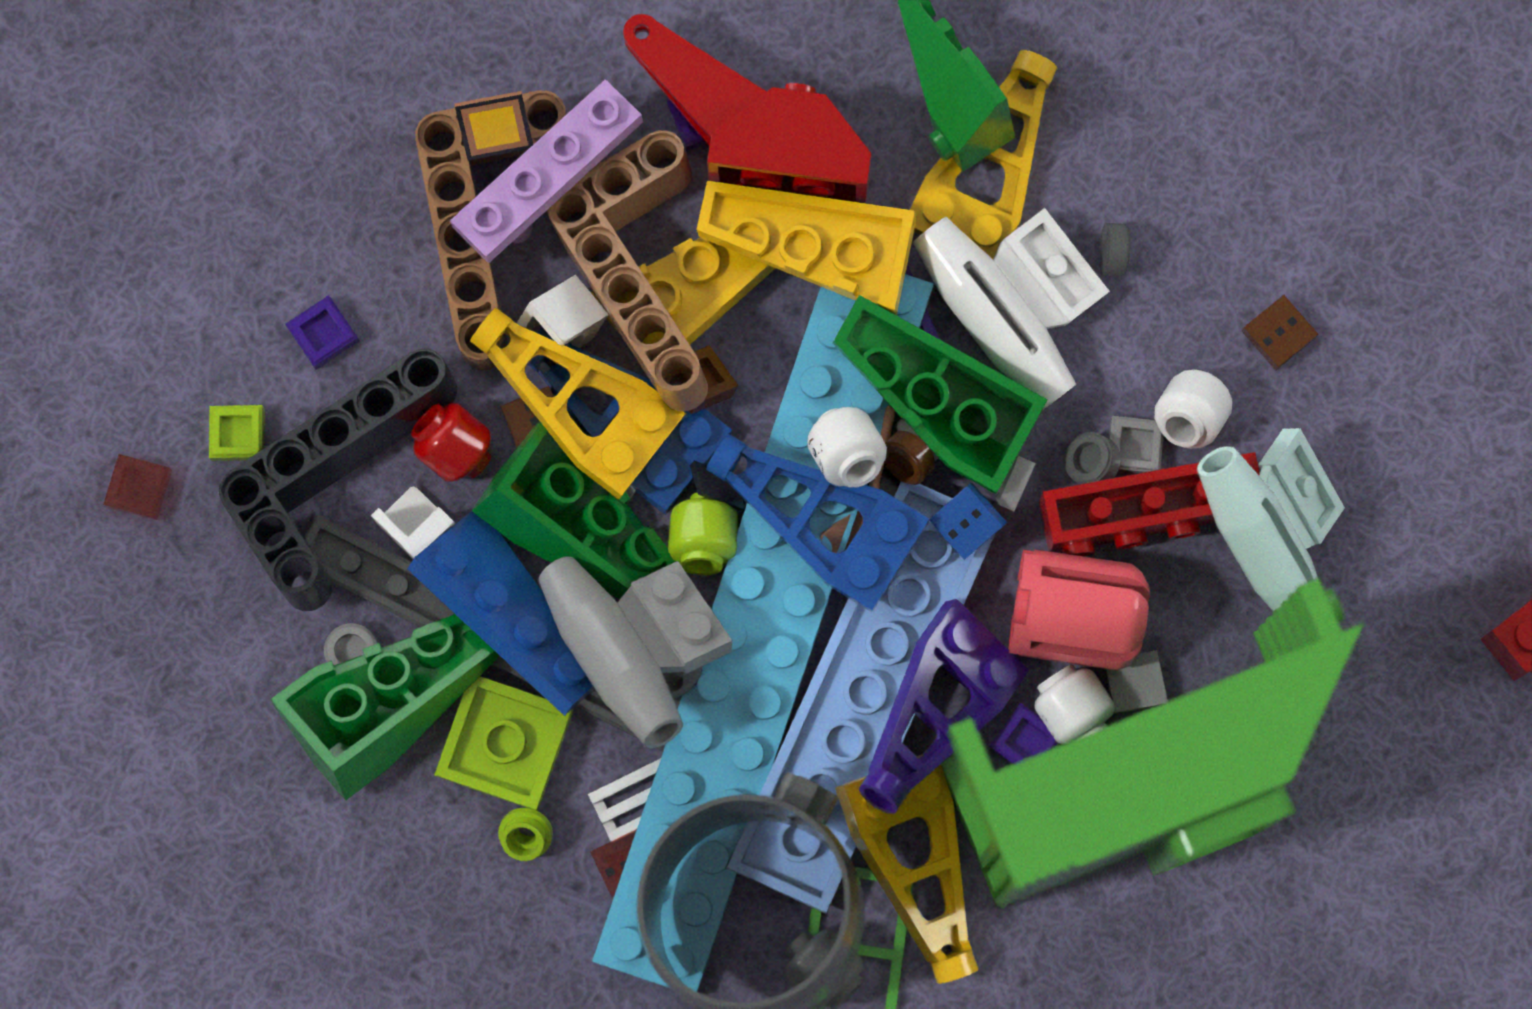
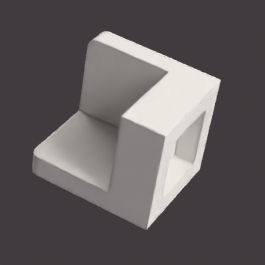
M575 274L529 302L517 324L529 330L541 325L557 344L565 345L571 342L572 345L580 348L594 338L609 314Z
M414 486L410 487L385 513L378 508L371 515L375 522L412 559L455 525L454 521L440 507L437 508Z

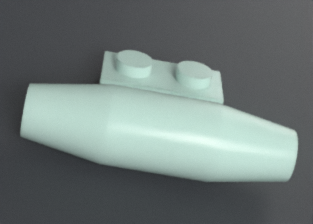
M1300 428L1282 429L1258 464L1261 469L1260 476L1233 447H1221L1213 450L1200 461L1197 468L1216 526L1253 589L1272 611L1280 608V604L1288 600L1290 593L1297 591V586L1318 578L1312 559L1306 549L1315 544L1322 543L1345 508Z

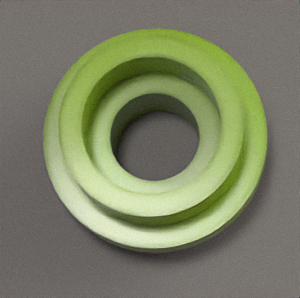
M517 808L511 810L503 817L498 829V837L504 851L510 857L519 861H529L543 855L548 850L553 838V829L549 820L539 811L531 808ZM518 828H527L535 835L526 836Z

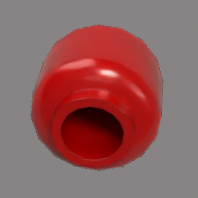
M458 403L446 404L443 407L439 404L433 405L423 413L413 427L411 436L415 439L413 453L446 482L459 481L465 476L473 479L487 467L491 460V454L488 452L491 443L490 430Z

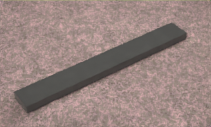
M318 514L315 515L304 537L329 574L332 583L418 627L455 614L407 570L411 564L410 561ZM501 656L492 663V665L528 682ZM595 689L575 706L637 738L603 702ZM673 698L678 709L681 699ZM666 744L657 747V749L664 751Z

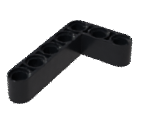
M418 349L409 353L250 457L223 477L219 485V497L222 504L274 585L295 609L313 611L322 607L332 593V581L289 512L411 433L418 419L435 404L443 407L454 402L457 396L456 381L445 361L436 351ZM430 375H438L436 381L431 385L419 387L424 378ZM386 404H394L387 414L374 417L380 407ZM342 433H349L347 439L342 444L330 446L336 436ZM304 462L302 468L296 474L285 476L287 470L292 465ZM252 492H259L252 503L240 506L245 496ZM285 532L278 544L266 546L273 534ZM312 572L310 579L304 585L292 587L294 580L300 574Z

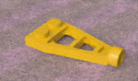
M1020 50L1011 68V73L999 86L1008 100L1010 113L1022 118L1024 122L1023 131L1014 152L1010 153L999 148L985 157L1000 164L1004 169L1005 180L1000 200L993 205H988L957 191L955 181L962 172L953 158L946 162L940 158L925 176L911 205L910 210L915 211L917 218L914 229L915 233L921 235L939 220L947 217L993 259L1000 242L1018 229L1023 212L1045 91L1049 88L1057 71V66L1052 61L1035 52ZM1019 79L1036 88L1025 89L1021 86Z
M496 307L485 318L470 339L471 343L487 354L574 465L617 499L622 497L686 414L683 411L670 408L662 400L659 393L643 380L565 345H559L556 341L524 328ZM504 334H507L510 337L509 344L504 348H499L496 344ZM545 356L569 371L570 379L555 397L545 396L527 378L525 368L533 357ZM581 387L598 389L613 396L618 402V414L599 436L590 437L585 435L568 414V399Z
M941 765L911 789L897 812L893 814L878 810L863 798L859 787L867 776L835 787L852 840L925 959L931 963L937 983L954 981L978 971L979 969L968 940L954 802ZM920 817L928 826L930 856L925 864L908 869L899 863L889 847L887 832L894 825ZM935 875L940 881L945 910L942 916L928 921L922 917L910 888L912 883ZM945 945H950L953 952L944 954L941 949Z

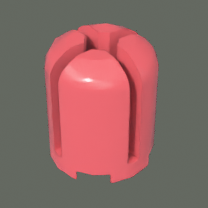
M1036 549L1034 551L1023 550L1017 578L1019 582L1014 614L1011 619L1009 653L1018 654L1022 657L1110 670L1129 667L1141 651L1148 620L1150 587L1142 571L1131 563Z

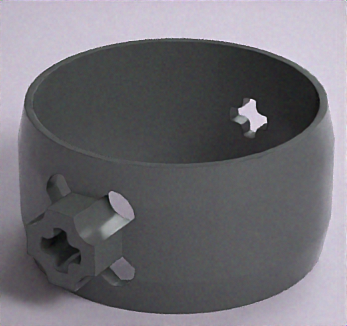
M786 772L774 797L734 795L706 802L681 816L656 842L644 865L639 882L636 910L638 930L642 945L653 968L661 979L680 996V1001L695 1009H811L825 999L845 977L854 962L861 943L865 921V904L862 886L855 866L841 842L826 826L838 801V797L835 794L800 775L796 776ZM749 821H772L791 825L809 833L822 842L835 855L840 867L844 885V913L839 934L830 953L820 967L800 985L786 993L763 1001L727 1002L709 998L690 989L683 984L670 964L661 931V910L665 891L678 864L700 841L725 827Z

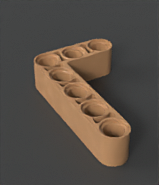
M534 91L522 94L532 139L538 141L551 128L546 130L534 128L530 124L532 118L542 111H549L558 116L555 123L557 124L567 114L563 101L555 93L549 91ZM452 108L426 115L418 123L415 130V140L456 342L464 360L471 367L478 370H490L496 367L486 353L471 351L469 349V342L475 331L495 307L501 311L491 262L488 263L472 246L465 251L459 252L448 247L451 237L458 233L452 227L450 220L477 196L472 165L520 156L527 150L468 161L456 110ZM438 133H449L455 137L453 144L444 151H435L428 147L430 139ZM449 182H458L465 186L463 195L454 201H445L438 197L440 189ZM477 281L486 286L483 296L477 301L465 302L458 297L461 287L468 282ZM506 334L496 344L499 348L507 346Z
M666 130L650 133L596 165L547 210V213L560 242L602 307L609 314V318L662 400L674 410L690 411L703 403L708 394V383L699 360L616 233L622 227L681 193L692 179V168L681 139L675 133ZM675 159L668 167H655L661 160ZM621 185L630 186L623 194L610 195L611 191ZM576 212L585 213L584 216L576 222H565L571 214H574ZM611 252V255L605 261L599 263L591 262L596 254ZM626 292L638 293L630 302H616ZM653 332L665 333L663 338L654 344L642 343L644 338ZM679 373L692 374L691 378L682 385L673 386L669 384L670 380Z

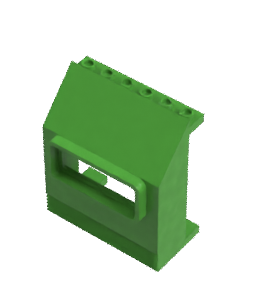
M1319 578L1297 586V591L1290 593L1288 600L1283 601L1280 604L1281 607L1275 609L1272 612L1273 615L1265 619L1266 623L1261 624L1258 627L1259 630L1253 632L1264 658V664L997 772H994L972 718L950 726L947 734L955 752L940 765L955 808L995 905L1004 909L1008 904L1014 905L1019 899L1024 901L1029 895L1034 897L1039 891L1044 893L1049 887L1054 889L1142 852L1146 857L1153 876H1156L1257 835L1294 814L1295 810L1284 785L1292 781L1363 624L1342 632L1339 622L1344 621V613L1335 592L1331 588L1324 591Z

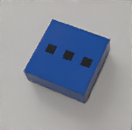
M972 482L929 519L964 560L1007 523Z

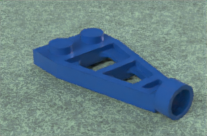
M543 327L537 332L553 340ZM565 344V346L643 380L655 389L650 379L572 344ZM545 356L533 357L528 366L538 372L553 393L557 395L570 379L569 371L559 364L548 366L547 364L551 359ZM574 392L568 399L567 411L587 436L596 437L604 432L618 414L619 405L617 400L614 399L602 414H596ZM706 409L690 414L689 411H683L686 414L630 485L636 490V493L665 515L693 483L694 479L690 469L691 463L695 460L707 465L727 434L732 435V429Z
M727 434L719 444L706 468L713 475L723 481H727L825 584L870 612H873L929 523V518L883 490L868 485L860 487L836 486L825 479L821 470L755 450L731 434ZM744 457L747 461L746 469L740 474H734L733 471L741 458ZM785 476L809 488L811 495L797 517H787L765 498V490L774 477ZM825 502H836L855 508L861 513L863 523L850 545L841 553L829 551L813 535L810 529L811 517L818 506Z

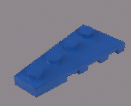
M469 512L414 557L407 570L564 716L595 689L562 639L542 590L502 535L475 513Z

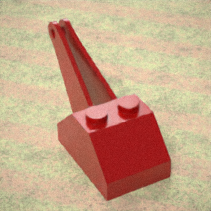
M637 14L627 20L623 28L626 48L709 146L707 159L709 181L866 204L871 152L826 94L816 93L814 87L801 83H789L785 85L784 89L772 87L765 91L656 21L652 16ZM640 32L649 34L645 39H638L636 37Z

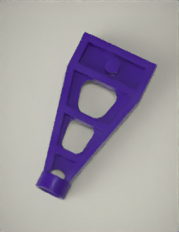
M958 599L944 602L917 641L868 769L869 774L859 787L863 798L882 812L896 813L911 789L955 752L947 734L950 726L972 718L978 732L1003 710L1029 671L1012 653H1009V650ZM940 666H943L971 694L969 703L952 718H947L928 698L929 688L935 672ZM914 714L937 735L936 740L920 758H917L902 743V736Z

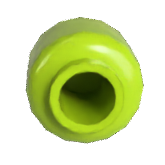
M698 493L692 494L689 500H684L673 507L670 515L668 552L672 559L679 561L685 572L694 575H713L721 572L723 567L727 565L728 560L733 558L737 551L739 516L736 510L727 503L698 495Z

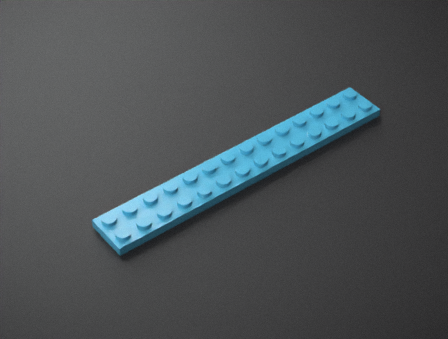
M905 274L897 316L920 328L934 283ZM820 287L765 453L820 470L808 449V435L822 414L831 409L842 407H856L865 411L881 435L885 408L890 404L833 344L855 300ZM785 476L774 477L765 490L767 501L789 518L798 516L811 495L808 487ZM825 502L818 506L810 519L811 532L832 552V545L829 539L823 535L821 540L819 536L834 523L850 515L837 553L845 551L858 510L836 502ZM748 503L737 532L736 555L727 562L711 609L732 639V652L702 666V674L697 684L688 693L682 695L678 712L683 721V728L674 739L665 745L592 962L668 988L670 987L661 979L649 961L638 930L636 915L637 894L644 865L659 838L685 813L699 805L722 797L760 795L777 757L833 589L825 584ZM747 822L734 824L718 830L695 845L678 864L665 891L661 910V931L665 951L670 964L683 984L697 993L737 877V873L727 869V866Z

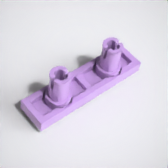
M605 79L450 220L452 227L490 263L510 243H522L527 240L532 233V223L591 169L608 159V154L643 123L642 114Z

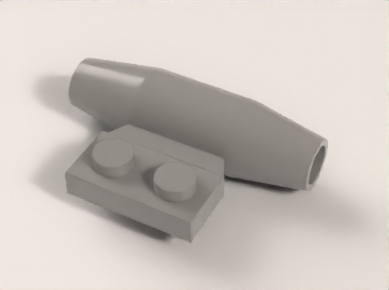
M563 557L550 563L541 572L538 580L562 639L603 702L647 748H657L670 742L682 730L683 721L662 673L683 672L685 675L731 653L732 639L679 561L632 582L630 588L618 602L573 557Z

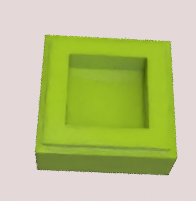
M263 405L209 406V459L211 461H246L265 448V408Z

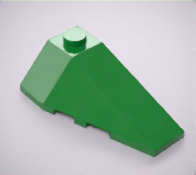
M897 0L934 130L928 137L937 153L945 162L953 158L961 171L964 172L1015 138L1008 100L969 47L963 50L955 36L953 27L945 17L937 22L933 21L932 18L936 16V13L929 0Z
M861 295L858 296L833 341V344L949 469L994 494L998 492L1046 404V398Z
M538 421L499 469L472 509L473 513L510 541L550 563L563 557H573L609 594L618 599H621L632 582L676 562L672 559L667 546L654 529L644 527L626 502L630 500V497L625 492L620 499H617L578 469L540 421Z
M456 614L414 629L411 637L382 648L380 643L363 649V655L337 665H333L332 661L313 667L270 699L314 765L345 801L389 769L500 656Z

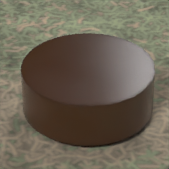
M897 431L885 442L887 452L884 464L890 473L900 481L917 485L934 470L935 459L931 450L924 441L913 433Z

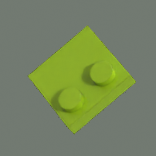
M479 676L463 693L434 775L461 786L538 811L574 710L572 709L564 716L545 698Z

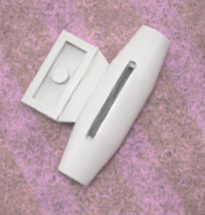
M1045 208L1002 240L993 259L947 217L939 220L913 241V245L940 295L998 370L1006 377L1047 399L1042 410L1076 385L1047 329L1066 326L1110 291Z

